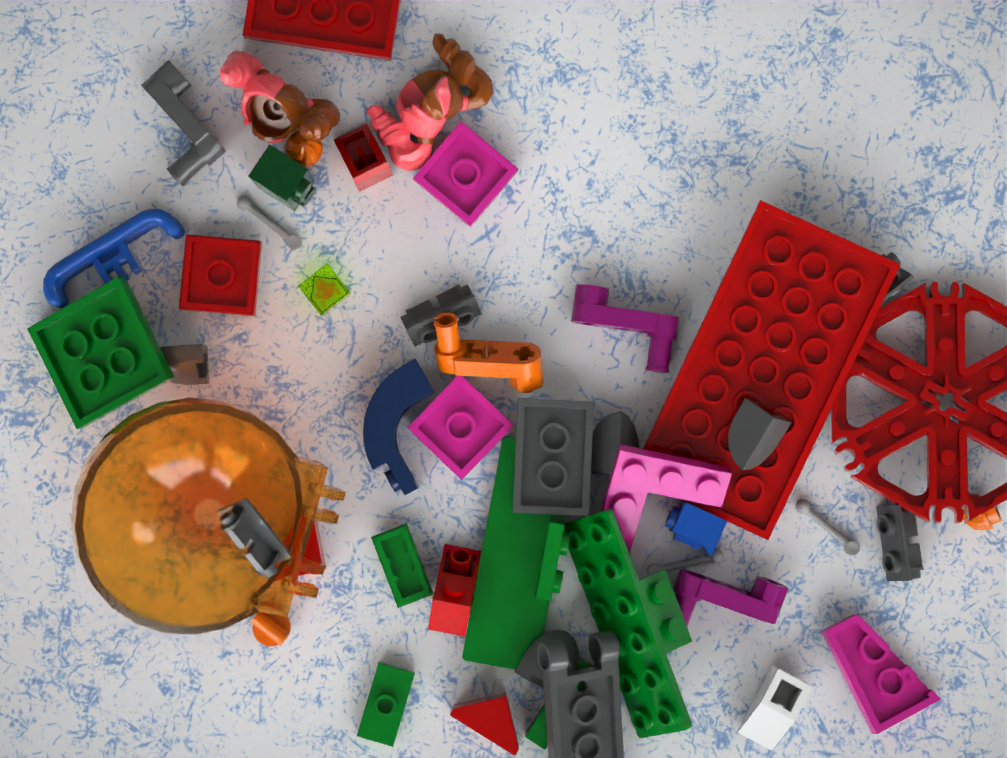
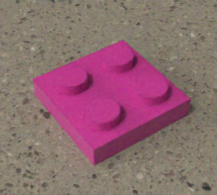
M460 121L413 177V181L471 228L516 175L518 168Z
M456 376L407 428L451 471L463 480L514 425L463 376Z

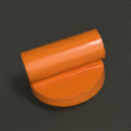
M276 608L259 611L250 622L253 624L252 629L255 638L265 646H281L290 635L291 623L288 616Z

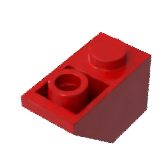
M444 544L432 600L428 630L459 636L466 635L481 556L480 550Z

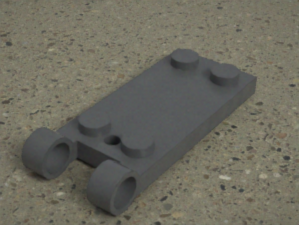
M613 631L592 633L589 636L588 647L590 656L595 663L594 667L568 672V654L564 643L561 640L539 643L537 647V660L543 672L548 758H624L618 661L620 648L617 636ZM582 681V689L577 690V684Z

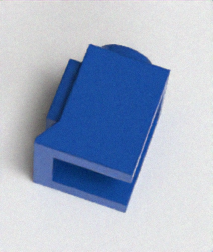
M682 501L680 507H672L664 526L670 528L669 531L674 532L673 539L697 550L702 547L706 554L712 556L727 521Z

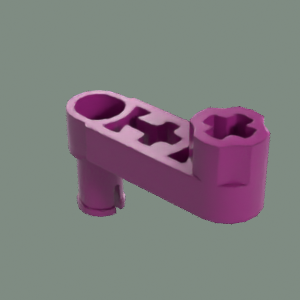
M576 284L571 316L572 323L647 334V337H650L645 370L669 373L672 342L677 340L679 317L607 306L609 288Z
M680 569L673 588L687 626L696 602L701 601V599L749 617L776 624L789 589L787 586L772 579L756 576L750 592L686 569Z

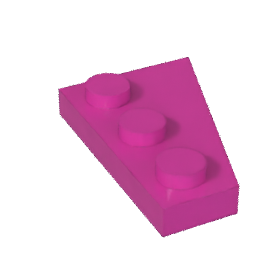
M852 614L821 631L872 734H879L941 700L933 690L928 689L919 680L917 674L908 665H905L889 649L890 646L858 614Z

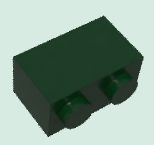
M270 144L248 176L257 188L294 212L299 205L305 207L316 190L312 186L315 180L309 170Z

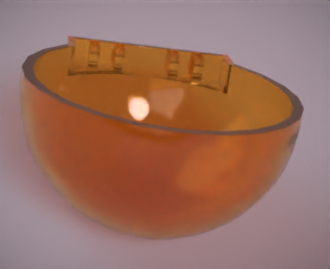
M188 397L157 402L128 415L102 437L87 457L75 485L71 526L75 551L89 582L113 609L138 625L160 632L196 635L225 629L258 612L287 617L293 594L316 598L319 588L314 584L297 581L299 572L323 575L326 566L321 562L304 559L313 521L337 524L340 514L335 513V511L317 508L320 497H325L334 501H343L346 491L324 485L328 467L320 461L296 456L274 428L250 411L221 400ZM248 498L291 552L292 558L277 563L278 571L272 577L266 579L263 575L259 576L255 572L256 569L245 557L247 549H239L229 535L221 530L222 523L219 521L220 515L217 513L219 509Z

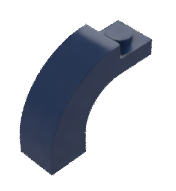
M416 358L393 371L379 385L368 404L363 425L365 452L372 469L376 470L387 463L390 470L384 472L388 482L394 492L401 489L404 495L417 490L419 486L398 449V425L408 409L435 394Z

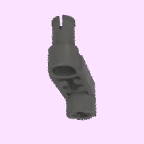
M168 60L141 86L192 141L190 143L192 147L167 168L168 172L183 187L206 164L211 166L226 150L178 99L192 85Z

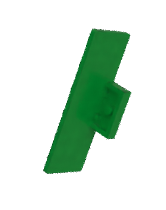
M503 437L462 658L465 661L515 670L533 642L544 634L552 592L560 593L563 571L557 570L559 555H567L570 533L564 532L565 515L512 512L516 438Z
M612 509L565 523L564 532L570 533L568 549L577 570L578 579L582 584L591 608L592 617L596 622L599 632L611 630L617 636L620 648L618 657L620 691L622 692L637 736L639 738L685 731L691 728V719L666 654L692 642L666 569L638 579Z

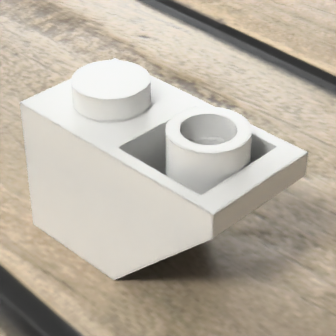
M772 664L737 732L772 750L795 722L813 687Z

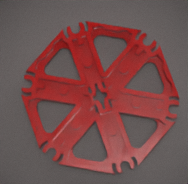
M932 282L929 288L930 298H928L925 291L926 283L879 309L831 409V445L837 440L846 439L847 442L839 444L834 450L835 455L840 454L842 451H850L853 454V462L847 464L844 470L851 472L859 465L863 467L859 473L851 475L850 478L893 503L901 505L905 510L929 522L930 506L934 507L932 512L934 523H940L942 521V510L948 508L954 513L955 524H959L964 517L962 507H965L967 523L1007 500V482L983 496H974L968 491L967 437L1007 459V413L987 402L1007 390V346L966 368L965 314L976 311L1007 328V306L965 283L961 286L963 291L962 298H959V285L957 282H952L950 285L951 293L949 296L940 295L938 292V282ZM909 311L919 312L923 316L925 324V366L877 340V330ZM860 376L905 402L861 427H853L848 423L846 417V383L851 377ZM948 392L953 395L951 402L956 405V408L948 407L945 411L939 409L940 401L936 399V395L943 397ZM923 401V402L929 404V405L932 406V407L930 408V407L924 405V404L921 403V402ZM949 416L952 417L953 419L959 421V422H958V423L954 422L953 420L949 419ZM926 436L927 489L923 494L918 496L912 495L879 475L878 464L881 460Z

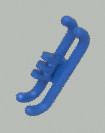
M148 209L136 214L55 263L47 271L43 279V292L47 302L59 309L69 305V299L65 293L66 283L93 265L104 284L113 280L110 275L113 271L116 272L117 276H125L126 280H129L130 278L123 265L128 263L135 275L141 273L142 269L129 249L128 244L157 227L164 228L166 233L171 235L172 238L180 239L185 234L183 226L175 217L162 209Z

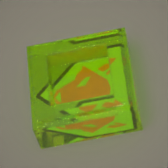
M328 263L298 285L321 316L325 315L351 294Z

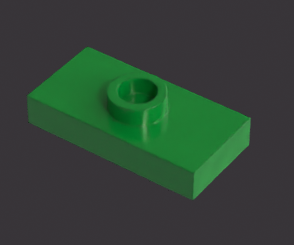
M407 523L371 537L398 608L434 594Z
M382 662L378 663L358 729V737L391 747L394 746L415 672Z

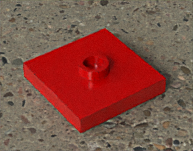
M186 234L179 309L256 316L262 241Z

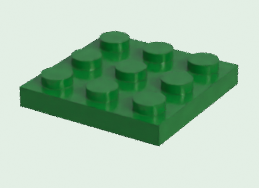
M125 276L114 278L27 328L76 429L85 428L175 378Z

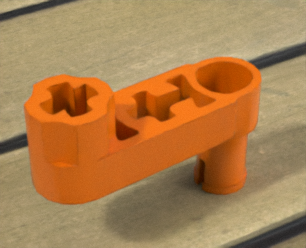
M449 312L441 313L434 318L437 336L435 357L439 371L457 376L510 378V386L520 393H531L535 389L542 387L544 381L541 350L537 345L526 342L460 340L458 317L455 314Z

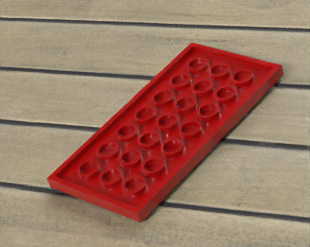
M759 200L643 446L645 450L730 467L732 475L722 508L683 499L680 500L769 540L901 264ZM745 398L757 402L761 408L771 415L776 412L791 422L772 454L761 464L750 470H742L734 462L728 447L730 426Z

